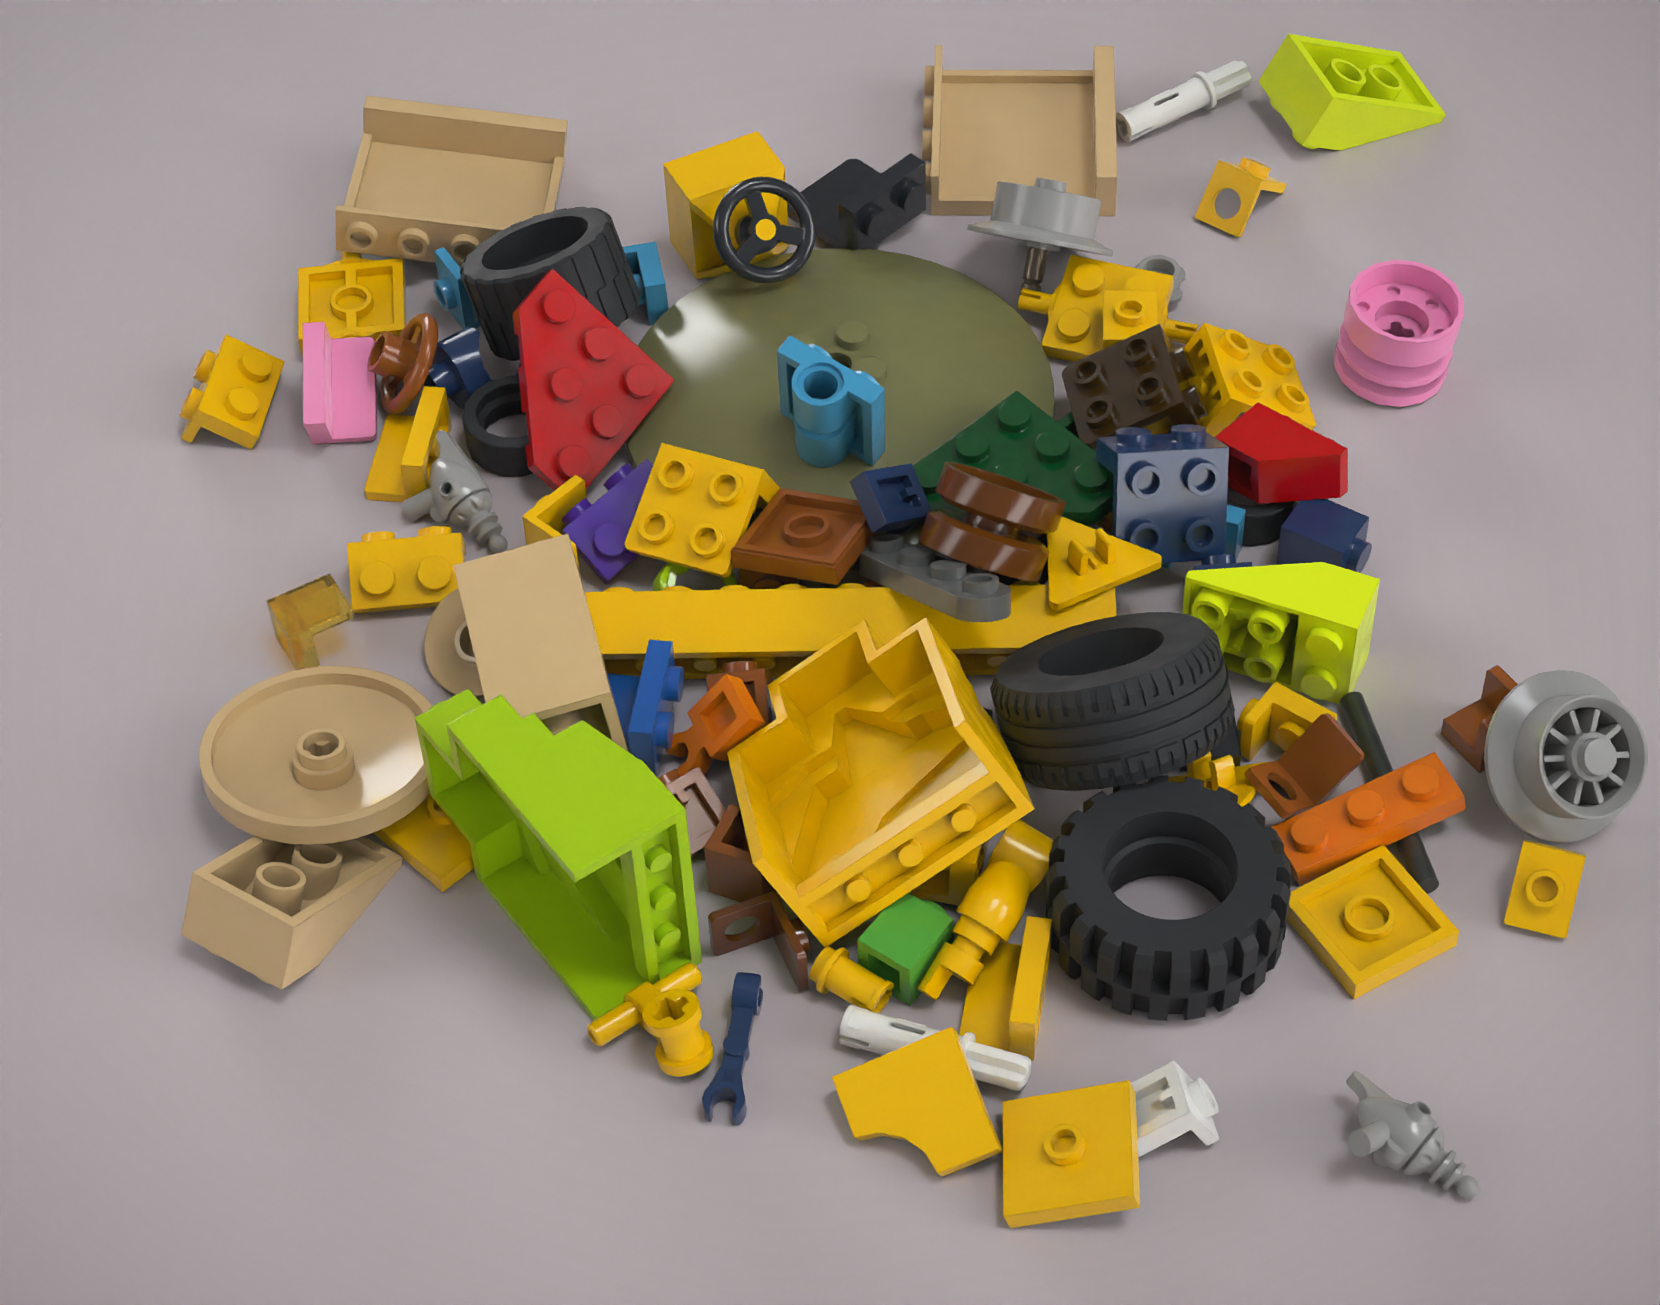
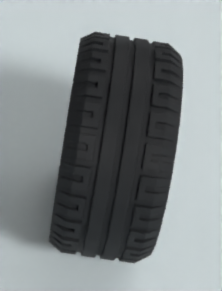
M1145 612L1119 615L1075 625L1046 635L1009 655L999 665L990 688L1001 736L1021 777L1036 787L1050 790L1082 791L1116 787L1154 778L1184 767L1205 756L1222 742L1228 734L1235 713L1218 636L1201 619L1188 614L1174 612Z

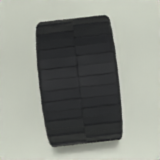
M575 207L539 214L497 232L476 246L467 255L460 268L461 278L490 350L493 351L494 355L509 361L521 360L518 335L514 333L513 312L541 278L551 269H554L617 328L633 314L640 301V292L612 218L607 212L594 207Z

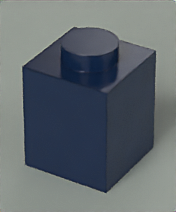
M1328 499L1300 501L1281 526L1276 565L1325 562L1361 573L1372 549V544L1366 541L1369 517Z

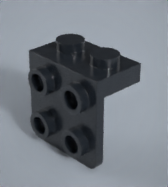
M910 153L882 173L859 159H848L800 192L807 200L813 212L816 236L835 248H848L853 251L857 249H871L926 210V162ZM787 202L788 218L799 224L794 209Z

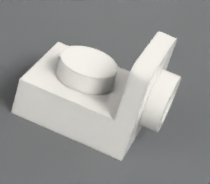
M1173 1060L1131 1083L1136 1092L1138 1157L1190 1130L1206 1146L1219 1140L1212 1118L1213 1115L1219 1113V1108L1212 1091L1202 1078L1199 1077L1192 1080Z

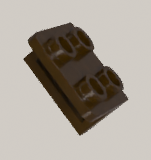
M1160 324L1066 366L1062 371V379L1079 439L1093 450L1097 449V438L1116 437V430L1120 428H1144L1168 417L1173 426L1183 424L1203 426L1201 418L1209 415L1196 385L1190 386L1188 379L1195 377L1196 372L1184 346L1175 349Z

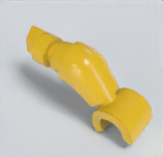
M1021 819L1005 829L992 851L985 870L970 886L956 909L960 918L953 927L952 932L957 937L952 944L944 942L918 984L917 989L936 1001L952 975L970 985H974L985 967L979 962L983 954L992 955L1000 941L1007 943L1021 921L1029 893L1036 888L1049 869V853L1053 839Z

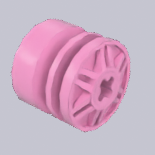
M1385 261L1375 263L1361 271L1350 286L1344 310V322L1340 327L1339 339L1334 351V368L1342 383L1357 396L1378 405L1404 407L1420 404L1437 394L1446 379L1448 365L1452 358V347L1458 338L1464 317V299L1455 283L1439 270L1413 261Z

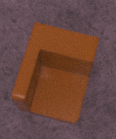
M1498 665L1486 671L1481 699L1443 719L1441 735L1478 773L1485 770L1484 747L1493 714L1504 697L1518 685Z
M730 804L704 847L708 887L711 893L737 902H743L776 890L752 863L740 807Z

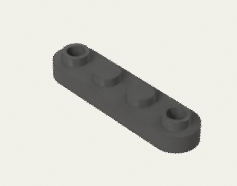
M894 533L872 535L869 537V544L858 557V572L861 576L955 619L967 622H993L1005 619L1011 615V588L1000 583L998 576L972 571L966 568L965 562L944 559L935 555L934 550L929 547L905 543L902 535Z

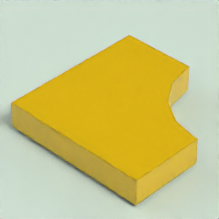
M952 1026L832 1076L854 1138L858 1141L881 1136L909 1141L925 1152L936 1172L942 1177L1003 1152L958 1034Z

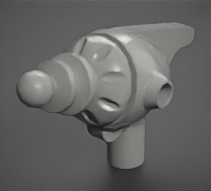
M443 430L438 431L436 438L440 444V454L437 460L431 464L430 488L404 500L402 504L405 513L412 521L430 513L432 519L439 523H451L459 528L470 527L468 533L471 537H478L477 540L480 544L488 543L489 549L493 553L505 551L508 542L504 536L500 535L503 527L496 523L498 516L495 512H490L492 508V495L488 485L452 436Z
M1353 1071L1346 1080V1084L1359 1098L1360 1102L1358 1103L1357 1111L1362 1127L1350 1133L1348 1137V1146L1351 1152L1359 1157L1373 1153V1160L1379 1167H1390L1396 1171L1404 1168L1402 1173L1406 1175H1417L1426 1172L1430 1174L1428 1181L1431 1184L1441 1180L1443 1182L1441 1188L1445 1191L1452 1185H1455L1457 1193L1465 1199H1471L1479 1192L1478 1181L1472 1176L1462 1175L1466 1164L1463 1162L1456 1164L1454 1162L1455 1151L1451 1150L1448 1153L1444 1151L1443 1133L1439 1126L1436 1129L1434 1128L1436 1121L1431 1117L1432 1112L1429 1106L1421 1101L1409 1104L1395 1100L1363 1074Z

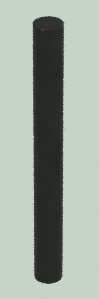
M1347 693L1341 698L1340 704L1355 742L1364 752L1363 762L1372 781L1392 772L1393 768L1362 693ZM1419 832L1396 841L1407 872L1427 894L1436 890L1439 886V881Z

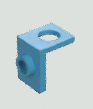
M444 247L435 250L434 255L439 280L433 282V287L440 305L445 311H450L463 329L468 326L475 329L480 327L481 325L462 281L460 267Z

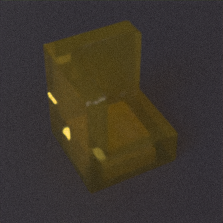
M330 573L266 600L275 637L295 670L320 667L313 636L353 618L351 605Z

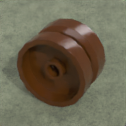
M945 462L935 491L947 503L967 512L962 513L942 508L928 512L919 541L925 546L955 560L965 562L966 565L990 573L1038 582L1042 577L1050 552L1042 542L1019 532V529L1039 534L1057 531L1067 502L1044 490L990 471L961 463Z

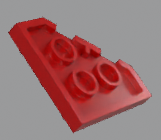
M551 269L541 278L513 312L514 333L518 335L521 367L518 368L522 413H526L529 444L526 445L528 469L553 491L574 475L579 476L585 481V488L587 489L675 380L554 269Z

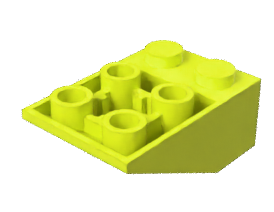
M1325 562L1188 571L1185 577L1182 614H1188L1201 619L1215 632L1219 639L1227 670L1249 676L1260 682L1272 684L1277 682L1288 689L1307 694L1312 698L1341 705V698L1347 693L1353 692L1369 655L1380 579Z

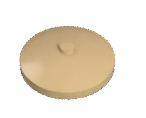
M321 666L299 669L273 676L245 689L233 697L209 722L203 733L199 748V765L205 793L212 806L228 822L249 834L267 840L289 844H328L347 841L377 832L408 815L430 794L415 717L428 711L432 704L423 694L406 682L391 675L365 668Z

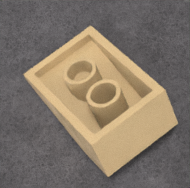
M253 836L192 872L181 935L206 948L211 954L223 957L254 974L259 980L272 984L282 990L317 967L401 868L403 857L364 836L342 842L313 845L282 843Z

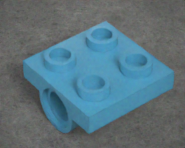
M789 335L777 350L780 410L782 415L794 421L795 446L799 457L809 465L825 468L839 464L851 453L873 466L885 452V388L881 387L868 373L859 370L853 371L833 360L823 348L815 344L807 345Z

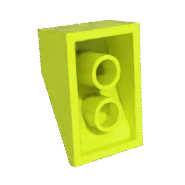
M1288 34L1258 81L1271 99V106L1282 115L1291 128L1293 138L1300 145L1308 149L1325 148L1341 151L1441 123L1446 116L1401 52Z

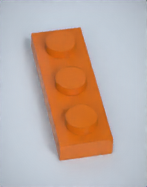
M1433 752L1271 827L1277 831L1284 844L1283 854L1290 860L1291 873L1300 886L1383 844L1385 846L1390 845L1466 810L1465 796L1437 754Z

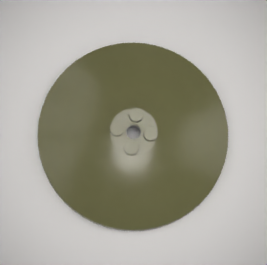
M848 248L817 249L812 251L806 264L795 275L777 283H756L742 278L733 271L726 272L700 285L661 315L647 331L638 347L675 381L624 442L633 469L646 459L654 465L661 443L764 469L780 488L857 500L850 481L863 471L910 463L912 465L916 464L1016 390L1054 419V381L1047 356L1031 327L1012 306L978 281L954 269L906 254L871 249H857L855 251ZM793 253L773 256L752 265L774 267L787 261ZM789 335L807 345L815 344L823 348L833 360L853 371L859 370L868 373L881 387L885 388V452L873 466L851 453L839 464L825 468L809 465L799 457L795 446L794 421L782 415L780 410L777 350ZM756 507L755 513L752 514L747 529L751 526V524L755 521V519L759 516L763 509ZM924 522L903 536L905 543L914 546H925L919 541ZM887 531L878 532L876 534L887 533ZM858 558L848 571L858 570Z

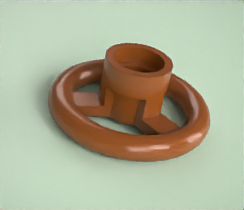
M420 313L412 318L399 336L382 331L373 344L367 366L369 371L382 376L380 402L382 408L388 414L396 415L406 410L419 394L429 374L439 336L437 321L429 313ZM403 380L404 386L396 396L397 385Z

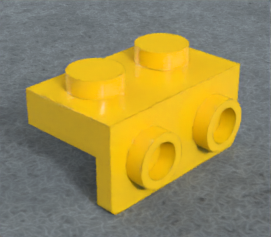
M226 334L216 352L214 353L206 349L198 363L193 378L200 381L201 384L199 389L194 387L190 389L181 408L179 416L187 420L181 439L191 443L200 427L248 449H252L259 438L285 361Z
M431 526L419 529L417 537L395 538V533L377 531L361 535V542L347 543L351 606L354 614L437 607L449 593L458 588L453 565L465 562V555L467 554L466 543L461 532L452 533L451 528L447 526Z

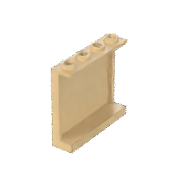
M935 45L934 66H925L924 83L925 96H933V98L924 97L923 127L932 128V130H923L922 160L931 161V163H926V194H931V215L991 216L998 181L1034 186L1036 177L1067 183V193L1102 200L1099 216L1116 215L1117 141L1114 46H1094L1093 70H943V45Z
M366 96L363 107V136L344 206L337 205L335 210L336 251L436 263L434 251L444 247L455 262L462 266L467 255L476 246L497 232L520 221L530 219L533 216L556 210L566 161L568 120Z

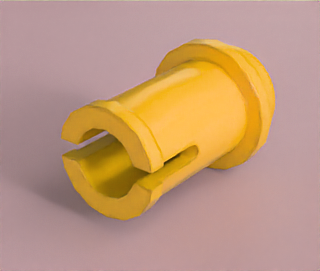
M829 946L824 948L814 961L809 973V979L816 983V990L821 994H826L830 991L852 1005L880 1014L892 996L894 983L884 980L849 959L850 952L847 949L841 947L834 950Z

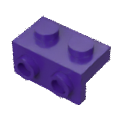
M648 459L644 460L635 469L629 463L623 465L603 484L608 490L607 493L593 504L587 498L583 499L561 519L566 526L561 534L569 535L570 540L576 544L577 554L605 585L640 556V554L630 552L624 543L653 464Z

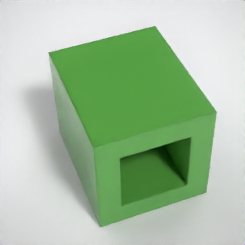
M907 893L886 907L857 939L858 964L884 980L894 983L892 996L911 1006L922 993L917 989L918 984L944 942L950 944L954 942V933L952 932L954 918L950 917L937 903L931 900H921Z

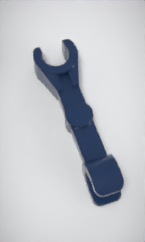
M738 972L735 976L731 1001L732 1017L728 1036L723 1041L724 1054L722 1064L702 1097L704 1117L708 1122L712 1121L714 1106L723 1100L735 1103L732 1113L733 1125H740L746 1117L747 1107L742 1075L745 1062L750 1055L749 1041L754 1017L759 1016L762 1007L763 990L760 988L761 975Z

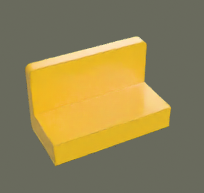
M424 386L415 416L391 414L386 417L364 488L366 499L403 503L404 500L430 488L431 464L437 460L440 454V444L436 434L440 430L450 434L452 429L446 388Z
M1027 916L1022 945L999 942L992 955L983 954L979 962L985 967L974 985L968 984L959 1032L960 1036H964L966 1032H972L976 1035V1043L1027 1056L1034 1061L1051 957L1052 919Z

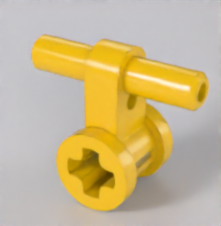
M688 962L653 985L648 981L640 984L624 994V1003L588 1024L587 1033L595 1045L603 1046L639 1024L657 1040L658 1045L655 1050V1056L659 1068L665 1074L681 1077L692 1075L704 1069L713 1059L714 1046L710 1035L700 1027L699 1021L702 1017V1009L698 997L691 992V990L702 984L701 972L695 964Z

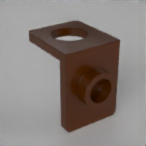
M776 891L731 905L708 915L710 943L715 956H720L773 937L798 991L801 992L809 989L806 955L810 954V944L806 931L799 918L789 920ZM743 917L756 918L754 924L747 930L738 934H725L727 927L734 921Z

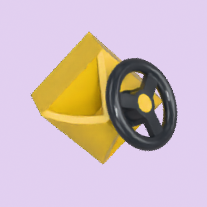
M758 131L663 163L670 242L696 279L714 277L733 271L742 278L752 282L777 283L795 275L806 264L816 240V224L813 212L804 196L786 182L785 166ZM787 202L794 209L800 228L788 226ZM789 244L797 246L793 255L780 265L774 267L752 265L784 252L789 247Z

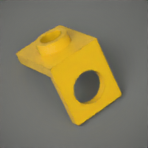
M1242 157L1240 164L1218 160L1195 218L1236 237H1241L1260 191L1266 190L1283 194L1287 184L1268 176L1271 168L1255 160ZM1231 188L1240 197V209L1232 218L1223 219L1215 210V199L1222 190Z
M1103 291V349L1158 324L1157 291Z
M574 475L550 495L542 497L532 509L522 516L526 545L562 535L561 532L566 526L561 519L574 506L587 498L585 481L582 478ZM570 540L579 569L576 544Z
M1524 839L1504 923L1563 939L1566 938L1586 854Z

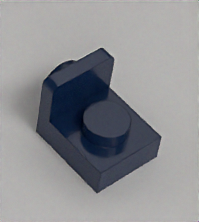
M912 463L863 471L850 481L872 533L887 531V533L904 536L923 523L928 512L932 511Z

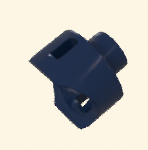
M471 326L438 342L431 369L424 383V386L446 388L447 398H450L463 410L466 401L473 392L491 381L480 356V333Z

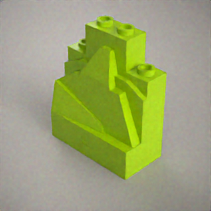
M466 689L448 700L434 704L428 711L415 717L430 795L470 842L477 880L593 1021L624 1003V994L645 981L653 985L688 962L696 966L702 963L686 809L642 760L636 758L583 720L553 735L534 712L522 718L502 694L481 704L473 693Z

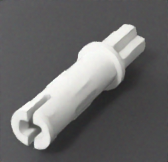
M1234 60L1206 74L1202 71L1195 72L1186 83L1170 90L1168 89L1138 105L1116 113V130L1122 140L1129 143L1200 108L1206 110L1214 108L1217 100L1249 86L1252 77L1249 73L1248 65L1244 61Z
M851 1004L843 1016L839 1040L840 1044L846 1047L849 1046L885 1055L940 1030L900 1018L871 1012ZM966 1032L964 1036L958 1035L976 1080L1015 1091L1024 1090L1031 1073L1030 1058L976 1043V1035L972 1032Z

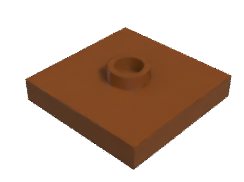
M781 488L731 549L732 564L734 568L838 585L869 544V537L876 533L871 532L858 500Z

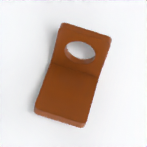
M1326 713L1321 714L1277 761L1251 766L1244 774L1281 818H1288L1321 804L1364 760L1365 755L1332 715ZM1268 779L1278 783L1287 792L1290 800L1277 793Z

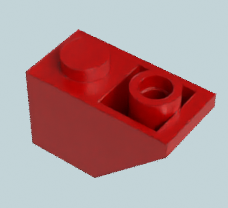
M1259 402L1215 436L1216 439L1229 447L1228 487L1258 504L1341 498L1348 492V448Z

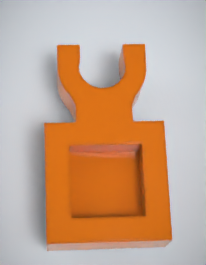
M725 674L687 712L693 725L684 732L674 734L671 747L664 749L667 754L684 758L688 754L685 763L676 769L680 776L697 767L705 775L713 758L727 762V752L755 734L765 724V721L742 679Z

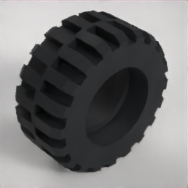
M1168 775L1150 778L1148 783L1113 787V793L1110 795H1106L1101 791L1083 802V812L1076 810L1071 813L1061 825V835L1053 840L1049 853V869L1047 870L1046 918L1052 919L1051 949L1059 954L1058 963L1068 977L1075 980L1081 976V989L1097 1001H1100L1104 996L1112 1000V1009L1128 1015H1132L1133 1009L1148 1012L1149 1020L1167 1021L1168 1014H1183L1184 1020L1205 1017L1207 1008L1214 1006L1218 1012H1221L1238 1004L1240 991L1245 995L1254 993L1265 982L1266 972L1275 968L1281 955L1291 895L1292 874L1290 860L1283 854L1284 844L1277 831L1271 826L1264 828L1266 818L1249 803L1244 807L1237 803L1238 796L1227 789L1219 786L1216 791L1204 787L1203 780L1185 777L1184 783L1168 781ZM1167 875L1184 878L1201 885L1210 891L1221 904L1209 912L1196 917L1167 920L1150 917L1131 909L1119 900L1114 892L1123 885L1139 878Z

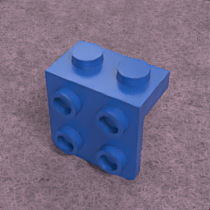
M649 640L641 676L607 674L628 751L639 760H642L657 777L663 749H669L673 740L674 714L672 709L674 702H680L682 699L684 667L675 666L673 642Z

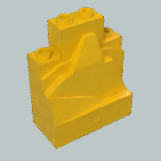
M926 617L886 645L865 619L767 685L776 719L727 752L752 863L824 948L1034 810L1021 774L997 725L979 703L973 686L965 677L959 659Z

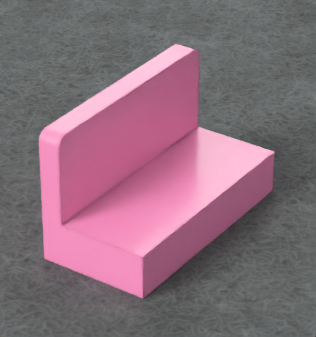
M325 322L303 323V425L312 444L374 441L377 439V374L369 371L367 365L375 340L372 337L331 339Z

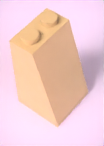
M565 534L537 541L529 545L453 565L485 703L502 694L522 718L534 712L553 735L583 720L628 751L569 535Z

